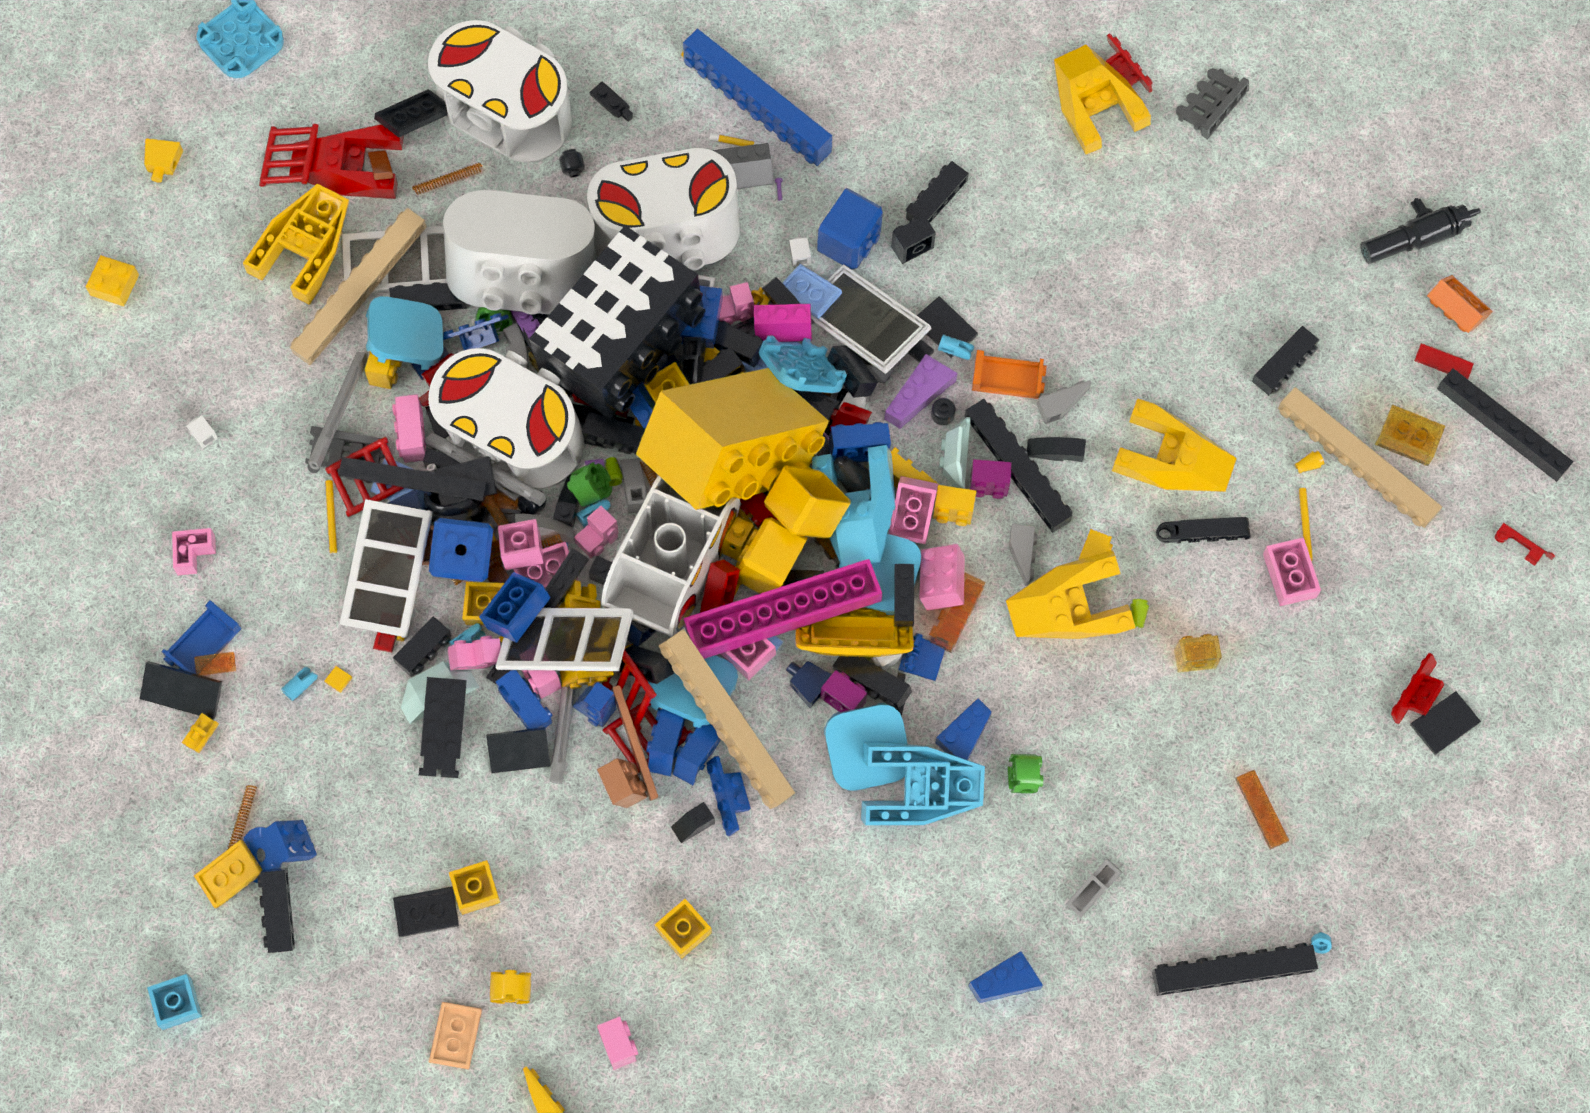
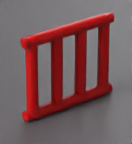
M312 124L311 127L280 129L271 126L260 176V187H265L266 184L296 182L307 185L318 135V124ZM310 134L308 143L274 145L276 136ZM307 150L305 159L271 161L273 152ZM304 166L302 175L268 177L270 168Z
M386 436L346 456V458L359 459L364 456L366 461L374 462L370 452L381 448L388 465L397 466L387 445L389 442ZM341 460L325 468V471L331 474L346 506L347 511L345 512L347 517L363 511L365 499L380 502L404 489L397 486L387 489L385 484L376 483L381 493L370 497L363 480L354 479L364 500L354 506L340 476H338L337 470L340 469Z
M624 649L622 660L625 666L616 686L619 685L621 690H623L630 672L634 675L635 681L625 702L635 730L639 732L642 729L640 724L651 699L655 698L657 694ZM612 676L602 683L609 690L613 687L610 683ZM642 686L646 693L634 717L630 709Z
M641 703L630 710L634 717ZM647 708L644 717L653 728V725H657L658 722ZM621 717L603 728V732L606 735H610L629 762L634 763L638 769L634 755L615 730L623 725ZM685 726L683 727L678 746L685 742L690 732L693 733L691 730L688 731ZM641 731L636 732L640 745L646 752L648 741Z

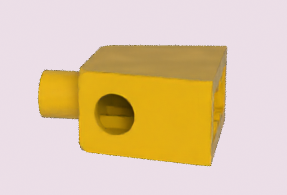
M145 139L144 165L147 172L152 173V181L160 183L164 174H174L183 153L180 142Z
M736 517L724 539L723 554L737 560L754 529H756L755 526Z

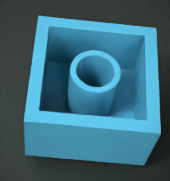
M188 974L147 987L157 1025L162 1030L202 1017L193 981Z

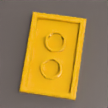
M239 840L196 873L194 877L213 907L218 908L258 878V875L263 870L245 842Z

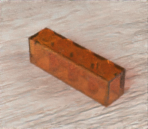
M964 573V605L947 607L946 610H941L937 618L940 620L938 625H933L929 636H931L930 643L949 653L952 652L984 590L986 582L968 573Z

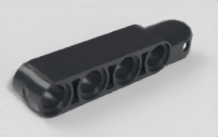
M1230 517L1163 522L1156 530V537L1163 543H1181V541L1196 543L1200 542V540H1207V542L1219 541V539L1232 541L1238 540V538H1245L1247 540L1251 538L1249 518ZM1167 530L1171 536L1163 538L1159 535V532Z

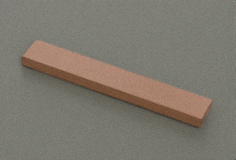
M619 685L612 687L611 691L614 692L615 703L641 778L646 786L647 795L650 801L658 798V794L621 687Z

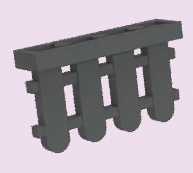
M1221 68L1219 70L1209 69L1207 77L1210 81L1208 83L1206 81H1199L1197 83V90L1200 93L1198 95L1189 93L1186 98L1189 106L1180 105L1176 108V114L1179 116L1178 120L1181 122L1185 120L1193 124L1195 130L1202 129L1201 136L1207 140L1249 91L1248 79L1245 77L1240 81L1237 77L1233 79L1224 74V70ZM1216 83L1225 89L1222 91L1213 85ZM1206 95L1207 97H1209V98H1211V99H1213V100H1215V101H1214L1213 103H1211V102L1207 101L1206 99H1204L1203 97ZM1194 107L1204 112V114L1200 115L1193 111Z
M311 426L310 434L314 437V440L309 442V445H312L311 454L321 434L322 427ZM336 430L332 439L333 442L329 446L331 450L328 462L323 461L321 467H328L341 460L343 451L349 452L350 455L362 449L363 446H367L381 438ZM345 442L351 443V447L344 446ZM381 448L370 452L375 463H379L380 458H384ZM306 458L305 463L308 464V470L311 473H317L320 469L311 468L308 463L309 459Z

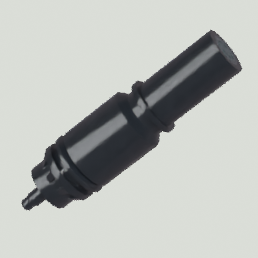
M1415 198L1411 205L1417 213L1416 218L1409 220L1406 226L1400 225L1398 228L1390 230L1385 234L1361 242V252L1366 262L1371 264L1403 251H1412L1413 248L1422 249L1461 234L1465 228L1471 226V217L1480 214L1481 210L1476 208L1468 211L1467 207L1462 204L1456 207L1449 205L1433 211L1430 208H1426L1421 199Z

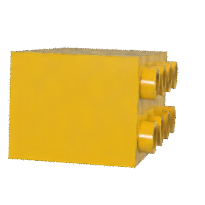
M769 368L660 391L636 455L694 509L698 510L713 505L720 507L731 498L746 500L755 494L770 491L784 465L811 469L809 465L814 454L825 443L823 433L829 420L792 388L782 384Z

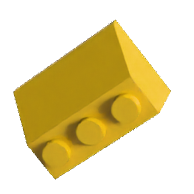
M675 362L659 371L649 384H644L655 404L660 391L690 385Z

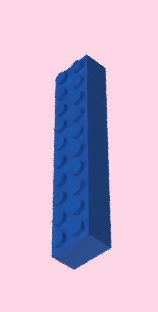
M698 28L683 42L684 63L689 68H695L700 77L710 80L711 85L715 89L720 88L729 100L733 99L737 102L740 109L747 110L754 120H760L768 131L775 132L780 141L789 143L792 150L804 155L805 160L809 164L814 163L818 166L832 152L833 135Z

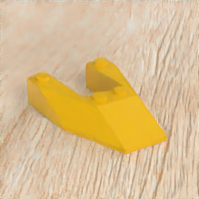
M1087 44L1054 59L1061 110L1085 155L1102 148V139L1090 116L1111 106L1119 104L1134 132L1151 125V115L1129 82Z
M316 184L271 220L243 262L246 273L263 281L283 249L286 248L308 259L290 289L295 298L310 305L319 292L336 254L349 199Z
M1137 398L1129 422L1165 434L1156 459L1120 447L1112 472L1165 490L1226 492L1237 458L1187 422L1154 403Z
M1108 551L1056 566L1008 598L1006 603L1016 637L1081 639L1117 634L1135 629L1128 604L1091 615L1084 593L1083 584L1120 574L1114 551Z

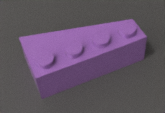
M926 354L886 409L884 420L901 429L922 409L953 385L957 380L958 373Z

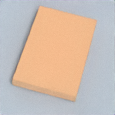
M442 1002L429 1063L470 1069L482 1013L481 1008Z

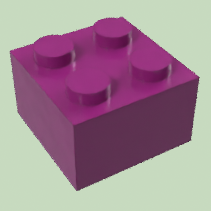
M973 459L970 490L976 491L975 497H984L985 495H991L995 499L1007 497L1011 479V462Z
M835 670L821 688V699L838 712H845L863 708L866 704L867 692L859 683L854 684L850 681V677L844 672L839 673Z

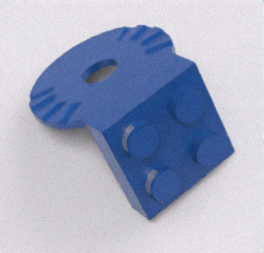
M303 820L275 821L267 828L256 827L251 829L243 839L262 870L281 868L284 862L308 861L317 856L314 844L310 839ZM260 848L265 852L263 862H260L257 858V852ZM256 878L253 882L258 883V878Z

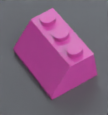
M811 304L754 305L755 335L763 341L770 335H773L778 342L803 341L804 338L811 339L812 341Z

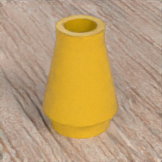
M1312 451L1294 465L1300 474L1321 468V465H1324V460L1319 451Z

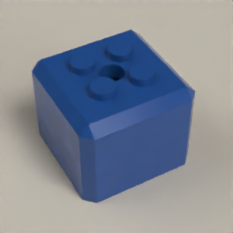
M849 188L844 189L820 224L817 251L841 265L844 264L851 270L857 269L863 259L869 255L873 244H876L880 238L883 216L881 206Z
M446 518L436 520L434 522L429 563L431 575L433 577L484 582L488 578L494 531L490 524ZM459 544H463L467 548V552L463 556H459L455 552V548Z

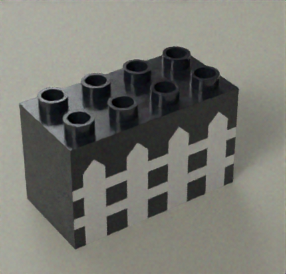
M625 225L529 338L539 371L543 368L555 374L560 379L559 384L608 419H611L617 411L625 413L635 400V394L632 392L641 382L645 385L649 384L659 370V366L656 363L664 354L672 356L678 350L682 343L680 334L688 325L695 328L703 319L706 310L703 308V293L700 290L698 274Z

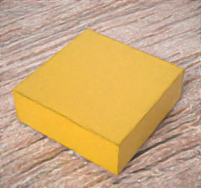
M335 666L324 682L341 693L352 679V676Z

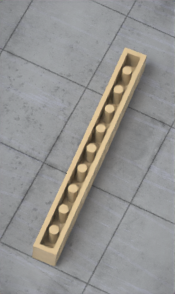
M409 208L399 213L396 222L386 229L385 235L374 243L370 253H366L363 256L359 266L352 269L349 278L341 282L338 291L327 299L323 309H319L312 322L304 326L302 334L293 339L290 349L294 355L308 365L315 361L426 229L427 226L423 218Z
M1296 387L1281 401L1278 409L1283 417L1294 421V425L1299 430H1305L1311 440L1314 442L1318 441L1323 445L1327 453H1333L1338 457V461L1344 466H1349L1355 476L1358 478L1362 477L1367 481L1371 489H1377L1382 493V497L1387 502H1393L1399 512L1409 515L1415 525L1425 528L1442 509L1440 504Z
M682 629L660 644L659 647L662 655L668 659L674 673L679 675L685 689L692 694L696 705L703 710L707 721L713 725L718 737L728 747L730 755L735 757L741 771L748 776L752 787L761 795L763 803L769 809H772L795 794L685 630Z

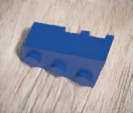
M517 670L509 671L496 681L500 695L527 729L547 728L552 724V713L547 707L543 708L540 704L539 696L535 692L532 693L529 684L524 677L519 675Z
M977 698L936 737L935 744L945 753L968 760L991 717L992 711Z

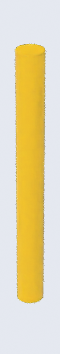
M326 480L329 552L337 553L333 481Z
M1299 488L1302 532L1312 561L1306 488Z

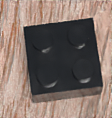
M925 215L920 218L915 217L910 223L904 226L900 225L894 229L891 248L900 262L904 264L933 249L936 232Z

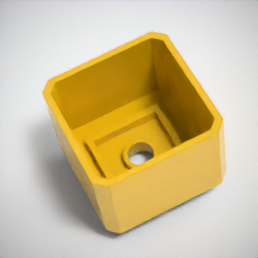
M784 465L764 503L769 511L792 535L830 538L848 509L851 500L823 472L816 469Z
M772 517L765 519L759 530L754 529L737 559L740 562L737 567L740 569L738 582L759 594L781 587L808 538L792 535L782 523Z

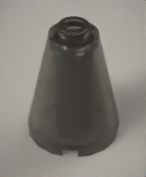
M840 456L835 459L833 463L834 472L847 493L871 489L868 468L847 456Z

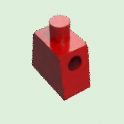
M843 402L839 410H834L830 418L833 422L829 430L831 431V427L839 424L851 426L862 423L866 425L872 412Z

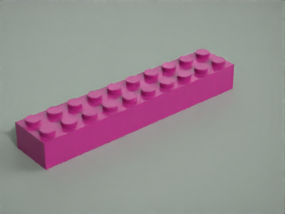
M866 559L683 618L684 627L687 635L705 659L881 602L882 591L870 559Z

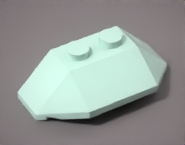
M966 417L946 433V438L941 441V450L944 451V457L940 456L939 468H943L942 474L954 487L965 489L970 417Z
M443 661L408 680L401 709L409 724L423 718L427 677L467 680L466 694L479 688V685L470 670H450L449 663Z

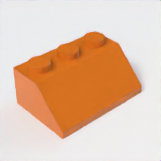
M1453 275L1441 279L1427 295L1430 298L1431 304L1435 307H1440L1444 311V315L1458 323V328L1464 332L1469 333L1473 331L1493 312Z

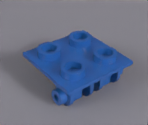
M915 633V636H913L914 648L911 652L903 653L898 670L936 681L946 645L923 639L922 634Z

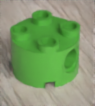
M592 462L572 472L570 481L567 483L568 489L574 493L582 507L608 498L612 493V486L609 487L610 475L599 463L594 464L595 462Z
M1011 754L1009 762H1012V766H1008V787L1011 789L1010 792L1037 793L1039 787L1043 786L1044 781L1043 775H1040L1042 756H1037L1036 754Z

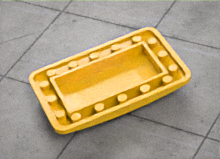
M859 608L795 629V645L801 650L830 656H892L908 653L913 650V627L894 626V615H886L885 612L870 608Z

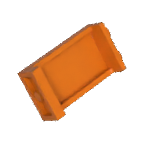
M977 350L972 391L1038 399L1040 393H1044L1045 382L1041 381L1042 376L1045 377L1047 365H1043L1044 359L1041 358L1039 362L984 356V351Z

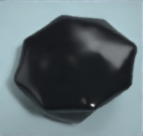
M424 493V510L433 512L431 518L433 522L439 518L468 521L482 512V501L466 499L452 505H441L439 494L434 493L428 496L427 493Z

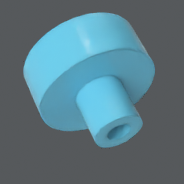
M1319 932L1311 938V945H1313L1316 953L1324 954L1331 950L1332 940L1329 935Z

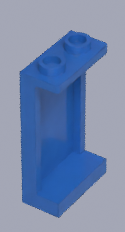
M210 600L205 605L207 610L167 651L165 649L161 651L165 656L163 660L171 667L175 665L180 670L199 674L241 630V627Z

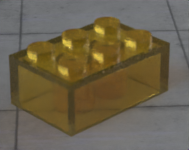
M1392 404L1375 445L1428 466L1435 455L1446 426Z

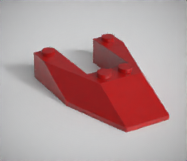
M379 124L318 137L308 183L312 185L319 184L341 196L396 199L398 181L395 173H393V178L375 180L373 172L363 171L366 148L402 151L404 136L397 137L383 125ZM304 140L295 143H308L309 140ZM307 150L292 151L291 159H305ZM304 166L290 167L289 175H302Z

